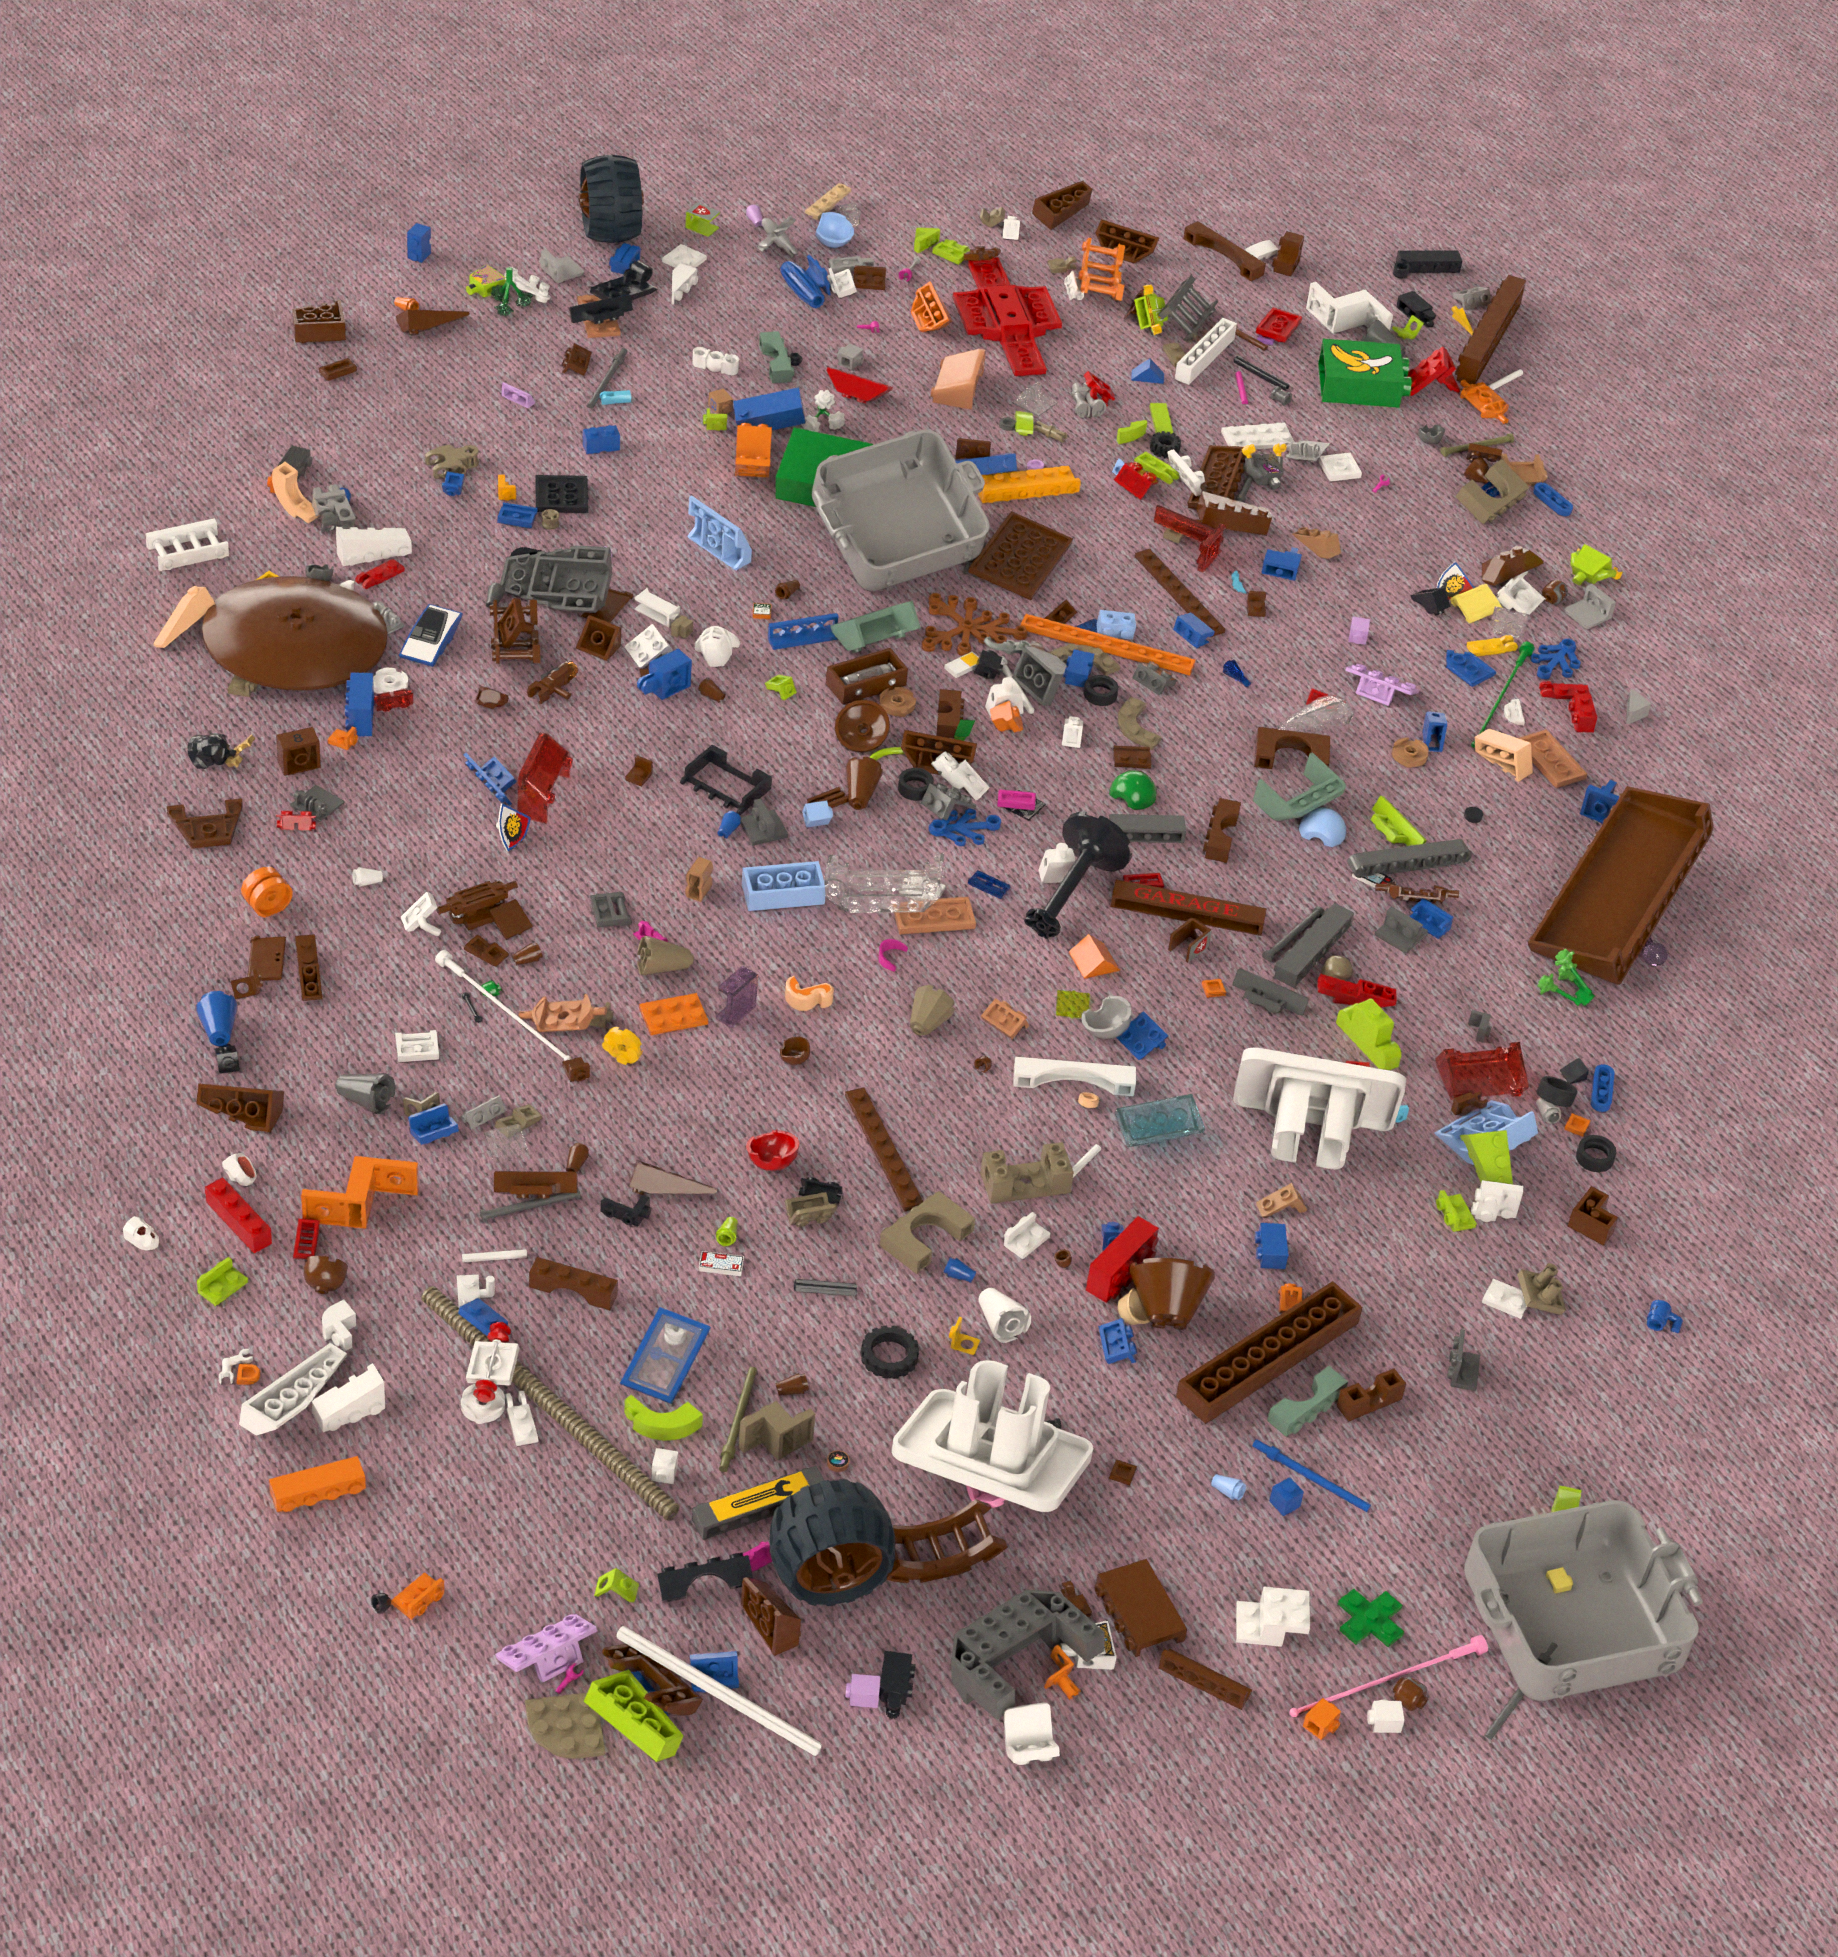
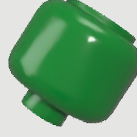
M493 980L481 985L492 996L500 995L499 991L502 990L499 983L496 984Z

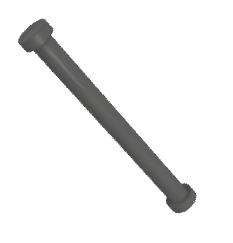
M1320 906L1315 907L1306 919L1270 950L1263 952L1262 957L1271 962L1280 950L1318 917H1322L1324 909Z
M578 1188V1193H558L550 1195V1198H537L487 1211L483 1209L480 1210V1216L483 1222H487L488 1219L573 1198L578 1200L581 1198Z

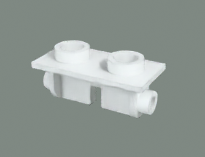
M1071 271L1064 281L1070 300L1073 298L1082 300L1084 293L1080 290V280Z

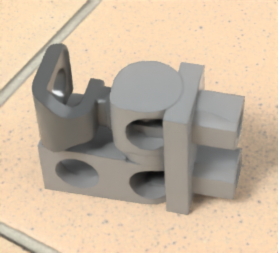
M337 484L330 485L326 493H323L320 487L313 489L312 507L315 515L322 517L321 532L336 530V527H342L343 529L354 527L356 518L345 496L344 489L340 490Z

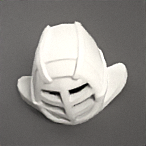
M719 626L705 629L695 642V650L697 652L702 651L710 667L725 666L724 664L732 655V647L738 648L740 646L737 636Z

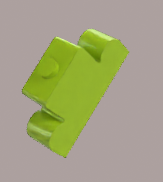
M1368 999L1359 1004L1356 1003L1338 1012L1336 1024L1379 1069L1390 1071L1399 1067L1402 1054L1401 1049L1395 1041L1390 1040L1394 1022L1373 999Z

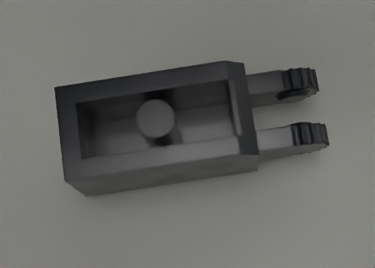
M1415 291L1398 296L1396 307L1409 319L1413 315L1422 321L1426 327L1434 326L1432 320L1435 319L1436 314L1432 311L1433 307Z
M893 1651L884 1652L879 1699L882 1702H887L886 1715L889 1718L895 1719L899 1717L901 1705H906L907 1697L912 1698L913 1683H909V1678H914L916 1664H911L913 1654Z

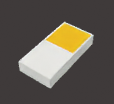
M970 652L945 664L944 669L955 678L960 677L975 669L979 657L975 653Z

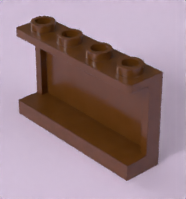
M1147 1558L1097 1575L1096 1584L1094 1585L1095 1593L1098 1598L1102 1597L1105 1602L1104 1608L1106 1613L1114 1618L1116 1631L1123 1634L1127 1650L1132 1651L1135 1657L1140 1656L1142 1649L1174 1639L1176 1644L1185 1641L1187 1627Z

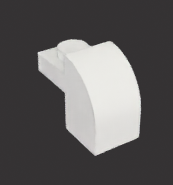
M342 1300L330 1306L322 1316V1332L325 1341L332 1338L337 1347L341 1346L344 1351L351 1349L352 1335L348 1330L356 1326V1313L345 1300Z

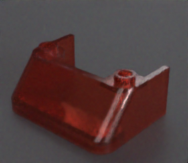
M539 733L518 776V811L531 817L533 821L545 824L548 822V808L555 800L553 786L558 776L570 777V768L573 763L571 754L548 733Z

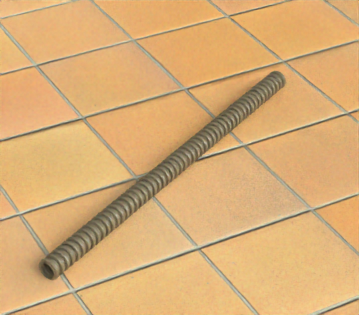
M431 1286L423 1292L421 1300L472 1346H474L475 1341L491 1342L484 1333L458 1314L459 1307L455 1306L437 1287ZM516 1361L512 1382L520 1390L524 1391L530 1399H533L539 1407H542L548 1415H551L580 1444L588 1448L589 1452L597 1457L599 1461H602L608 1469H611L627 1486H630L631 1490H634L641 1499L649 1503V1506L653 1507L660 1516H663L665 1520H670L676 1516L680 1508L678 1503H675L668 1494H665L659 1486H656L630 1460L623 1456L621 1452H618L593 1427H590L584 1419L572 1410L571 1407L567 1406L562 1399L558 1398L552 1390H549L543 1382H540L534 1374H531L525 1366Z

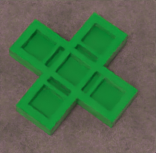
M1352 1589L1338 1601V1605L1352 1616L1351 1619L1340 1627L1339 1631L1355 1645L1372 1633L1383 1644L1390 1647L1404 1635V1631L1389 1619L1402 1609V1604L1387 1591L1370 1603L1358 1591Z

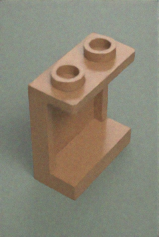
M1507 454L1501 455V459L1528 486H1535V484L1544 483L1547 480V471L1544 469V463L1539 454H1535L1533 462H1509Z

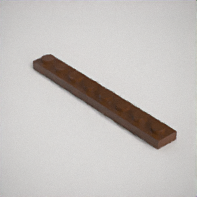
M1151 549L1135 553V558L1187 613L1194 614L1214 630L1213 636L1225 633V628Z
M865 1088L846 1091L845 1097L904 1212L923 1203V1200Z

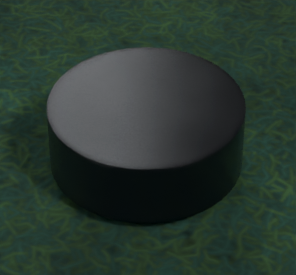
M1468 807L1465 810L1464 818L1468 822L1478 823L1483 818V811L1477 807Z

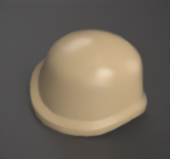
M1131 1289L1128 1294L1118 1301V1312L1125 1323L1135 1325L1150 1322L1146 1317L1136 1289Z

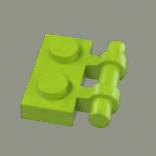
M945 239L944 242L941 241L933 247L932 253L959 265L964 261V253L969 252L970 249L966 245L958 244L955 240Z

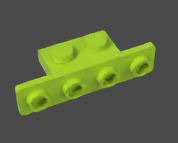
M1384 796L1378 798L1372 808L1375 814L1370 820L1375 824L1377 830L1386 835V839L1393 844L1405 843L1407 846L1426 843L1427 840Z

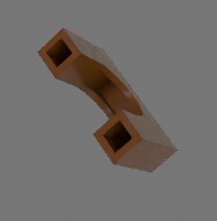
M1258 727L1254 767L1272 769L1275 752L1283 748L1300 750L1308 758L1310 753H1314L1329 767V735Z

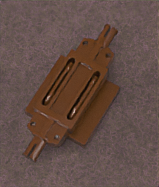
M499 880L493 883L487 881L455 892L454 896L446 898V904L437 907V913L440 915L449 911L450 920L453 924H464L468 931L492 923L494 921L488 911L500 906L501 903H505V899L508 898V891L517 889L518 884L515 880L506 884Z

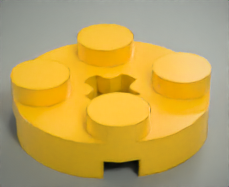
M619 1027L611 1028L604 1037L603 1049L608 1051L621 1064L635 1063L643 1053V1050L641 1051L640 1048L642 1045L640 1039L628 1029L622 1031L618 1030Z

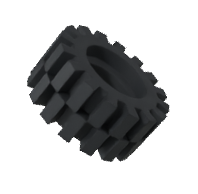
M1162 431V433L1157 432L1151 438V452L1155 456L1158 454L1160 458L1164 456V459H1167L1168 451L1174 449L1179 454L1181 439H1179V436H1175L1176 434H1170L1168 431L1167 433L1165 431Z

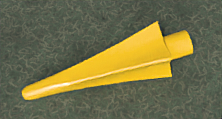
M1453 306L1451 309L1453 312L1452 317L1472 335L1473 330L1463 307L1458 309L1457 306Z

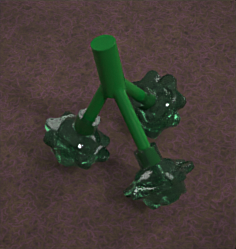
M511 267L506 268L505 284L492 287L491 295H493L495 300L502 302V304L494 306L497 314L501 316H508L510 312H514L508 305L510 285L517 292L518 299L515 301L517 306H529L533 297L532 293H523L513 282V268Z

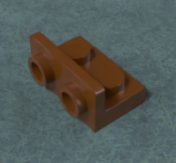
M854 266L853 281L856 288L885 290V267Z
M576 343L571 348L568 347L561 364L563 366L562 373H566L570 368L584 376L587 372L592 352Z

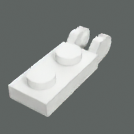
M524 1391L518 1392V1400L521 1405L514 1407L510 1393L505 1394L507 1415L516 1446L538 1442V1435Z

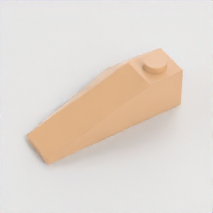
M193 586L187 591L188 593L181 599L155 640L154 646L165 648L204 616L208 608L216 604L206 587Z

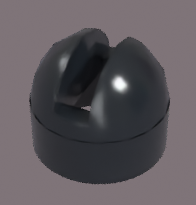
M378 1593L371 1597V1605L377 1613L384 1612L391 1606V1599L386 1593Z

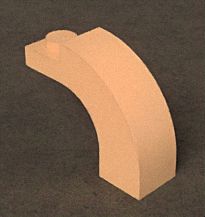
M284 462L274 468L272 472V482L277 498L291 516H299L309 524L319 516L315 515L312 503L299 490L297 484L298 471Z

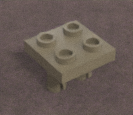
M1548 1263L1540 1273L1521 1269L1517 1276L1527 1307L1562 1315L1566 1311L1561 1294L1563 1286L1554 1277L1558 1273L1557 1267L1554 1264Z

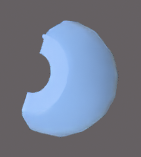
M835 212L822 213L815 236L826 247L839 248L851 240L854 235V228L845 216Z
M1321 807L1307 813L1302 818L1299 824V831L1305 839L1310 840L1313 837H1317L1323 841L1324 845L1334 847L1341 844L1345 839L1346 825L1342 816L1337 811Z

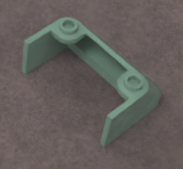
M913 601L887 607L830 626L835 637L847 651L851 650L852 653L862 651V647L867 644L895 636V639L906 636V632L921 628Z
M1310 753L1304 775L1314 785L1308 791L1286 802L1260 779L1258 780L1253 802L1273 820L1284 821L1301 817L1343 795L1346 784L1314 753Z

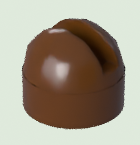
M981 1056L974 1062V1066L978 1070L980 1066L986 1065L985 1070L981 1071L983 1073H986L992 1067V1060L987 1056Z
M1062 1249L1054 1255L1055 1262L1059 1267L1066 1268L1071 1265L1072 1256L1069 1250Z

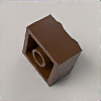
M313 727L276 735L277 761L284 776L321 768L320 741Z

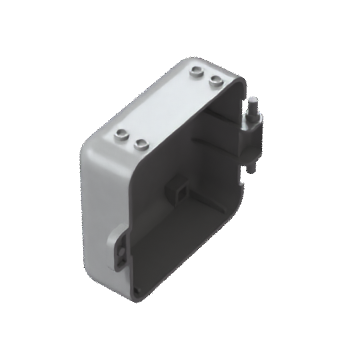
M932 430L910 431L901 437L840 456H830L819 464L812 488V499L817 507V511L831 537L835 540L857 583L867 591H879L977 558L982 552L990 527L989 521L974 495L981 492L985 484L977 466L971 461L957 464L943 438Z
M1618 1500L1602 1503L1596 1502L1592 1505L1500 1523L1494 1522L1476 1531L1464 1566L1465 1577L1475 1596V1604L1484 1622L1490 1627L1519 1689L1526 1697L1535 1701L1563 1699L1565 1696L1659 1676L1667 1677L1669 1674L1679 1671L1686 1663L1699 1627L1693 1613H1690L1685 1605L1680 1592L1685 1591L1686 1594H1689L1695 1606L1701 1605L1703 1600L1697 1591L1698 1579L1679 1543L1669 1539L1663 1527L1656 1530L1661 1544L1656 1547L1654 1546L1645 1529L1646 1525L1640 1513L1632 1505ZM1563 1567L1567 1575H1570L1572 1578V1589L1555 1594L1550 1580L1546 1578V1572ZM1551 1643L1557 1644L1558 1647L1550 1655V1662L1547 1665L1542 1664L1538 1660L1540 1654L1545 1653Z

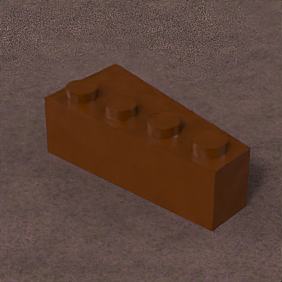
M1080 181L1035 198L1032 214L1052 230L1086 207L1090 202L1093 189L1084 181Z
M1201 491L1196 508L1201 525L1267 536L1272 520L1270 510L1265 507L1254 506Z

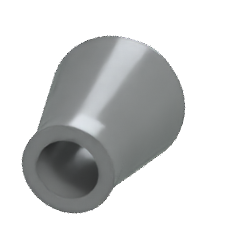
M1541 1097L1537 1099L1536 1105L1539 1108L1543 1121L1549 1124L1557 1123L1561 1118L1560 1108Z

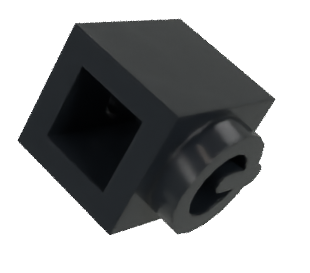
M982 649L974 669V674L986 679H995L996 675H1000L1003 669L1001 664L1003 657L992 650L985 651Z

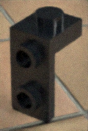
M645 1195L640 1197L633 1208L605 1197L601 1199L600 1212L609 1218L615 1217L620 1219L626 1225L638 1227L644 1218L648 1219L652 1210L650 1207V1197Z

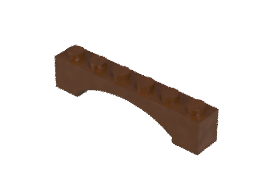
M1196 221L1185 227L1184 240L1194 246L1207 247L1225 255L1239 267L1240 275L1252 282L1264 276L1266 263L1204 224Z

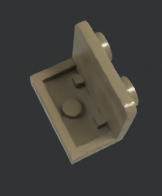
M826 1192L785 1200L790 1225L796 1224L797 1227L806 1226L810 1221L815 1220L817 1223H825L829 1221V1218L832 1217L837 1209L836 1204H829Z

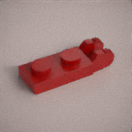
M391 559L367 572L360 573L356 576L355 582L358 584L363 582L362 586L366 590L404 572L405 567L395 559Z
M1543 681L1539 684L1540 695L1547 698L1572 700L1573 694H1590L1588 685L1559 684L1552 683L1551 681Z

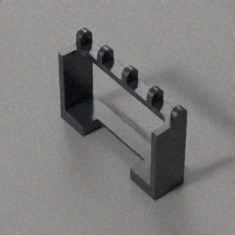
M711 745L685 767V775L681 778L680 784L684 785L688 781L695 785L693 791L697 792L702 789L710 793L708 799L712 800L717 797L724 801V808L732 805L738 809L737 813L741 815L754 804V800L760 799L771 790L772 776L756 769L753 771L752 777L727 764V752ZM711 762L755 787L742 798V803L693 776Z

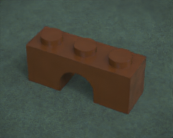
M940 689L936 736L954 738L959 722L963 720L964 710H960L964 709L965 701L964 698H961L962 691Z
M1393 1368L1376 1375L1374 1383L1365 1390L1359 1383L1340 1390L1337 1408L1348 1422L1402 1400L1406 1382Z

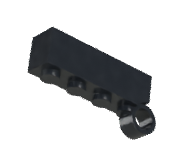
M1458 250L1398 251L1393 275L1397 278H1407L1409 273H1460L1462 258Z

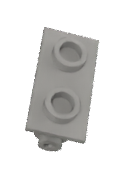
M501 1095L490 1098L489 1101L470 1111H465L461 1116L464 1123L468 1122L472 1130L504 1113Z

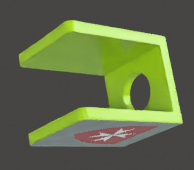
M697 202L686 211L685 228L709 237L719 229L718 226L710 222L720 214V211Z

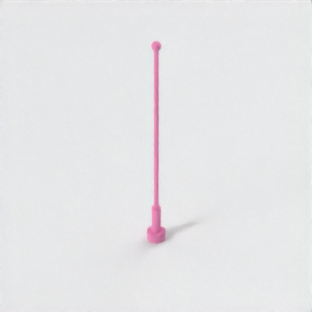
M1482 1635L1471 1638L1470 1644L1449 1651V1654L1325 1698V1700L1328 1702L1337 1700L1449 1658L1453 1660L1476 1652L1477 1655L1484 1654L1488 1651L1487 1642ZM1319 1701L1298 1709L1291 1708L1290 1715L1297 1717L1299 1713L1312 1709Z

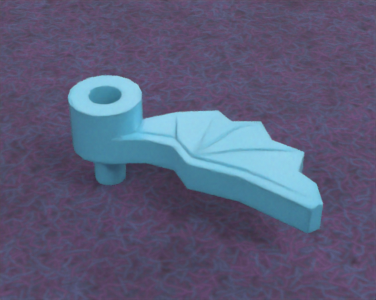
M1234 571L1231 577L1233 589L1246 594L1247 592L1239 581L1238 571Z

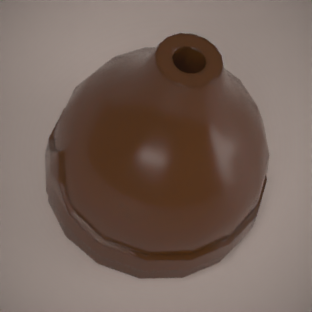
M1476 458L1465 470V478L1470 481L1474 480L1475 482L1488 484L1490 481L1485 477V474L1489 471L1488 464L1483 458Z

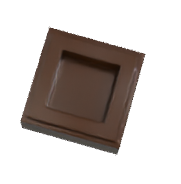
M1116 1459L1109 1479L1130 1486L1137 1466Z

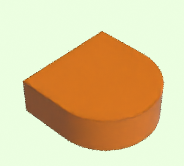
M239 1364L237 1385H251L258 1382L260 1379V1369L256 1365Z

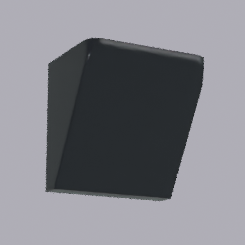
M1578 1058L1561 1068L1560 1072L1568 1083L1573 1084L1587 1080L1589 1070L1582 1060Z

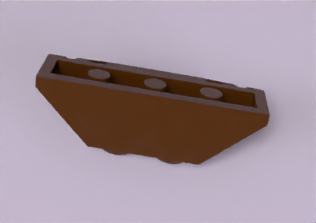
M1102 219L1095 232L1101 247L1114 249L1119 244L1125 245L1123 260L1133 264L1154 253L1159 241V237Z
M1514 546L1511 550L1501 552L1500 555L1482 563V581L1495 586L1544 564V560L1531 550L1525 549L1522 546Z
M904 730L901 749L913 768H922L936 775L940 774L931 763L936 761V758L946 751L952 755L959 764L966 760L970 765L974 762L977 743Z

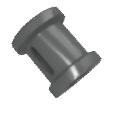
M1277 386L1272 390L1270 398L1272 400L1276 399L1285 406L1291 402L1292 393L1281 390V387Z

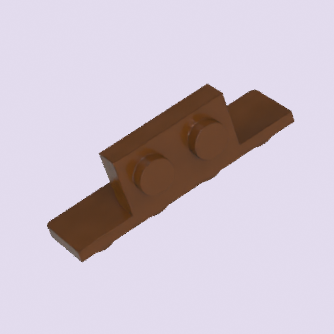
M495 1171L494 1192H510V1194H516V1198H529V1194H537V1198H550V1194L578 1193V1173L561 1171Z

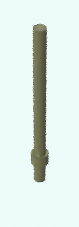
M753 1366L748 1369L727 1443L722 1448V1459L719 1466L721 1472L728 1471L730 1461L734 1458L736 1452L735 1444L740 1430V1421L744 1417L757 1373V1368Z

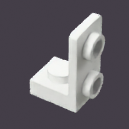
M1008 216L1007 219H1004L1003 238L1018 240L1020 220H1017V217Z
M1069 716V719H1065L1062 739L1063 746L1080 748L1083 721L1079 717Z

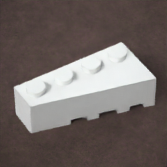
M336 527L337 555L343 566H353L358 563L389 559L390 557L405 556L412 553L411 539L405 528H383L382 530L367 528V530H361L357 527H350V529Z

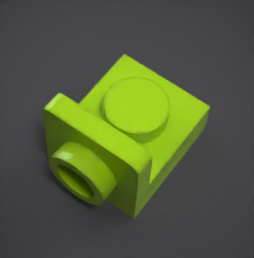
M776 675L765 682L766 689L779 692L782 700H786L797 693L793 679L790 676Z

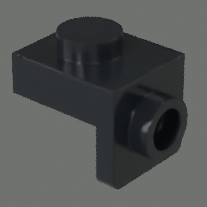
M226 1044L219 1046V1048H214L220 1074L240 1070L235 1045Z

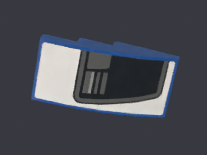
M428 604L408 635L399 653V657L434 667L439 655L443 654L447 644H450L463 613Z

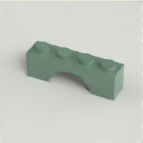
M779 331L759 333V347L762 354L775 358L769 361L771 382H792L794 367H791V358L788 357L787 347H784V338H781Z
M1328 1366L1314 1376L1311 1388L1314 1392V1397L1306 1401H1292L1284 1398L1270 1408L1267 1421L1286 1437L1291 1433L1296 1434L1304 1423H1311L1319 1412H1326L1334 1401H1338L1340 1390L1347 1387L1348 1381Z

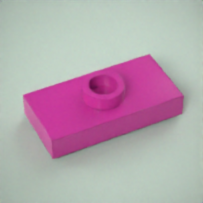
M999 789L997 807L1035 810L1036 793Z

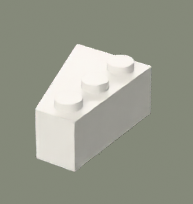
M373 1363L367 1366L368 1371L357 1378L355 1375L348 1378L350 1382L339 1389L335 1386L312 1400V1414L323 1432L335 1431L341 1425L349 1422L356 1423L362 1417L370 1414L376 1415L385 1409L384 1381Z

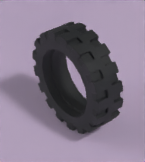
M887 1325L881 1326L879 1329L874 1328L871 1333L868 1332L865 1335V1339L862 1341L861 1361L866 1365L865 1368L873 1372L875 1376H882L885 1379L904 1377L908 1375V1372H912L918 1363V1341L914 1340L913 1334H908L904 1328L898 1329L897 1326L887 1327ZM882 1342H895L906 1349L908 1356L902 1361L887 1363L875 1357L872 1349Z

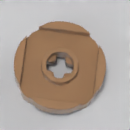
M895 687L894 690L890 691L888 688L880 694L879 704L887 714L905 717L914 711L916 698L906 688Z
M1401 738L1394 743L1391 754L1399 764L1412 768L1426 763L1429 750L1427 745L1418 739L1409 741V738Z

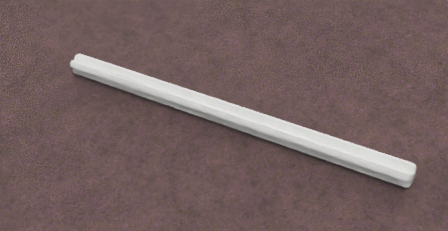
M622 1626L617 1632V1639L805 1751L816 1756L821 1750L822 1744L629 1628Z

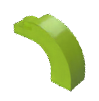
M632 1395L625 1399L624 1413L626 1417L631 1421L633 1420V1430L645 1437L663 1441L677 1440L691 1435L702 1427L703 1414L688 1401L672 1412L658 1413L645 1407Z

